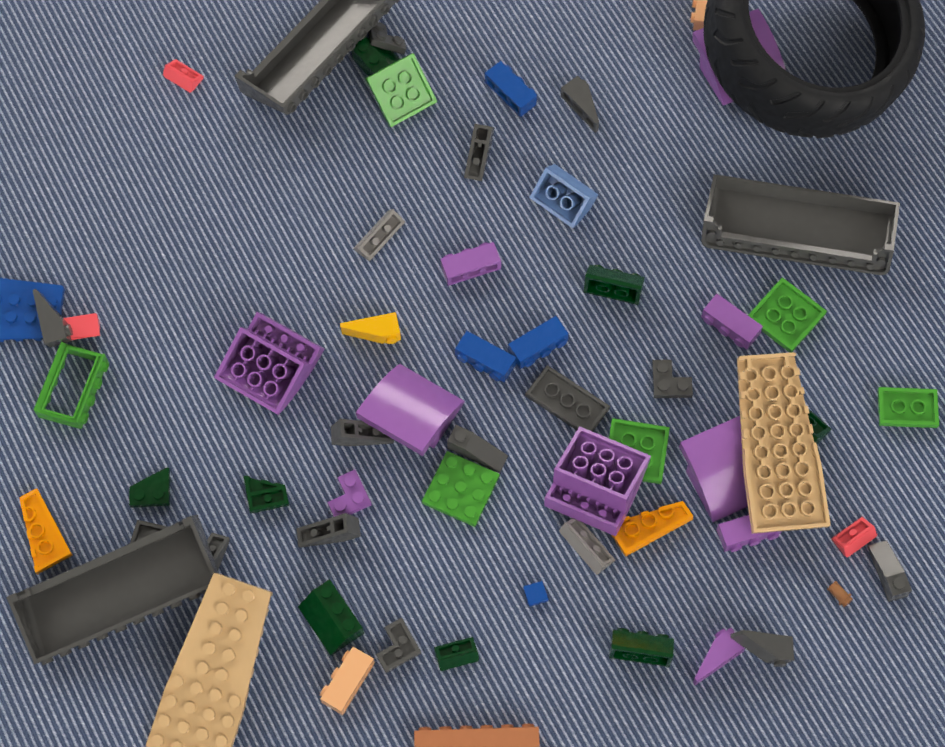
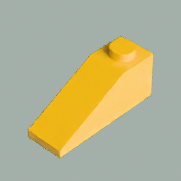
M396 312L340 323L343 335L382 344H394L401 340Z

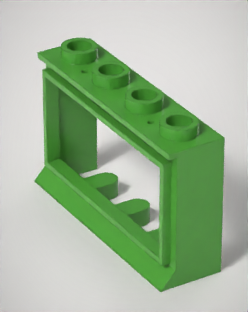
M61 341L33 409L38 418L82 429L83 424H86L88 421L90 406L92 407L95 403L96 391L101 388L103 373L107 372L109 367L106 355L71 346ZM67 354L95 361L73 417L46 409L47 404L50 403L52 391L58 383L61 369L64 368Z

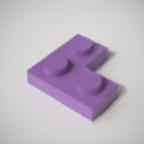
M356 470L337 477L345 494L327 502L334 517L344 513L351 515L372 505Z

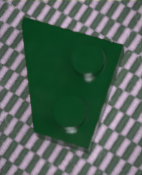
M164 468L130 486L129 506L131 508L170 506V468Z
M243 476L251 514L289 506L285 485Z

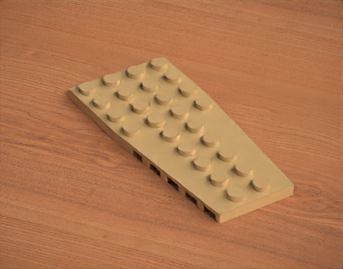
M795 352L747 355L737 358L743 474L752 534L831 526L822 465L817 443H814L812 435L814 430L809 422L808 405L806 406L803 396L805 392L804 387H801L799 378L801 374L796 365Z
M219 573L213 574L165 686L145 747H233L244 714L250 689L249 684L253 677L255 659L258 656V647L264 631L263 626L268 615L270 598L273 594L271 591Z

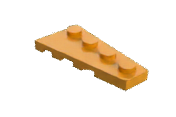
M36 488L19 497L31 547L30 551L34 562V569L38 575L71 557L72 553L39 490Z
M684 501L659 507L658 510L644 511L640 515L632 517L626 516L617 535L611 536L626 557L690 522L694 516Z

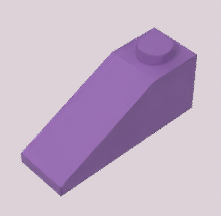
M732 627L728 630L724 628L715 634L716 638L693 680L694 685H697L744 652L745 648L731 639V634L735 633Z

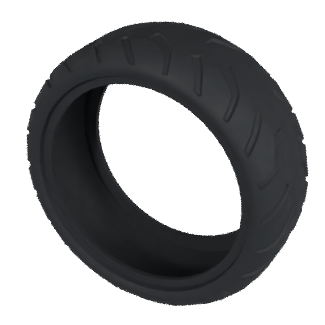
M707 0L704 16V44L711 68L720 85L744 112L760 123H764L765 126L782 133L787 132L789 135L808 138L813 136L816 138L833 137L835 134L842 135L859 129L861 125H867L901 95L911 82L918 68L925 42V20L920 0H852L861 10L870 26L875 43L876 60L871 80L851 87L834 88L811 84L790 74L778 65L765 51L755 34L749 14V0Z

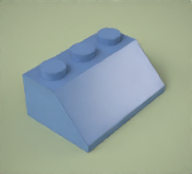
M556 164L545 168L529 198L571 228H575L589 212L599 194Z

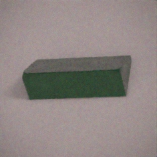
M473 637L434 647L440 671L479 661Z

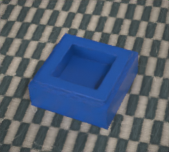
M543 581L523 586L529 607L548 601Z

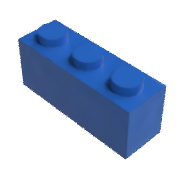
M499 61L485 72V83L519 117H522L537 105L536 92L532 88H528L524 80L520 76L517 77L509 65Z
M554 316L509 343L508 352L516 357V364L520 369L529 367L535 363L536 359L544 358L553 349L563 347L568 341L569 333L557 316Z
M469 331L465 332L455 348V356L459 361L473 365L474 369L479 372H486L495 381L500 380L505 383L516 365L515 356Z

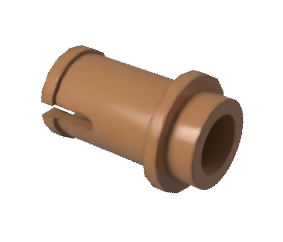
M837 581L832 583L827 589L839 601V605H843V607H846L853 600L852 594H848Z

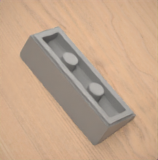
M394 209L388 210L353 249L370 261L402 227L405 221Z
M572 518L560 528L559 532L596 575L615 561L614 557L583 522Z

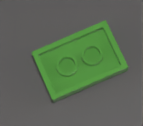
M879 387V426L938 428L937 389Z

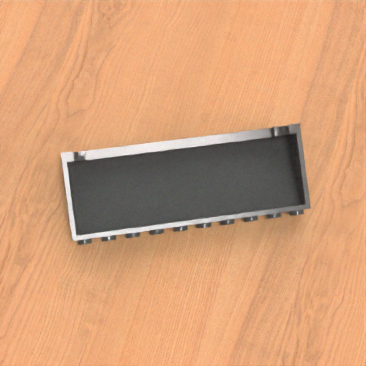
M321 0L253 71L247 69L246 73L242 70L236 73L235 79L240 92L286 115L293 113L297 106L307 99L311 91L320 85V82L332 72V69L343 61L347 53L352 51L356 44L365 38L367 32L372 27H375L378 21L389 12L390 8L400 0Z
M714 174L703 221L701 242L705 247L874 275H885L890 270L894 253L900 203Z
M192 515L167 528L35 586L9 595L6 598L34 665L41 662L43 666L54 661L53 656L58 654L60 657L72 653L71 649L76 646L82 649L91 645L89 641L96 638L98 642L109 637L108 632L113 630L116 633L127 629L126 625L131 622L137 625L146 621L145 616L152 614V617L164 613L163 608L170 606L173 609L182 605V600L186 598L192 601L201 597L200 592L207 590L213 574L218 573L201 521L198 515Z

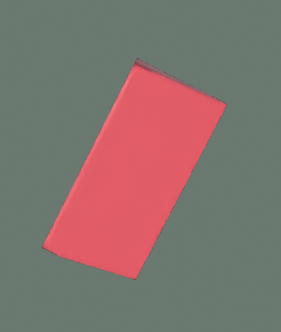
M177 59L166 64L164 67L163 76L189 93L204 78L203 75Z
M97 313L64 318L71 325L73 335H71L72 340L100 336V321Z
M861 517L831 539L843 555L849 557L876 538L877 533L875 526Z

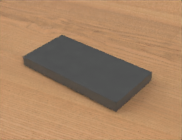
M548 365L525 393L527 398L575 430H578L580 426L593 432L611 407Z

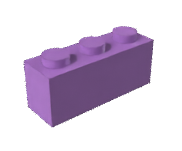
M494 242L482 243L476 248H467L460 253L448 254L440 259L441 268L448 286L501 269V260Z
M718 294L703 309L701 316L706 324L713 325L723 336L730 337L737 346L744 347L746 350L761 334L763 328L761 324Z
M749 515L718 524L716 530L725 552L729 550L736 552L742 549V546L748 544L749 546H755L761 543V540L767 538L768 540L776 539L782 532L752 534Z

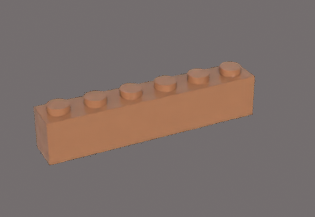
M505 724L501 725V728H493L492 725H482L480 729H472V726H460V729L442 726L439 727V730H431L430 727H420L419 730L414 731V747H540L539 727H534V724H523L522 727Z

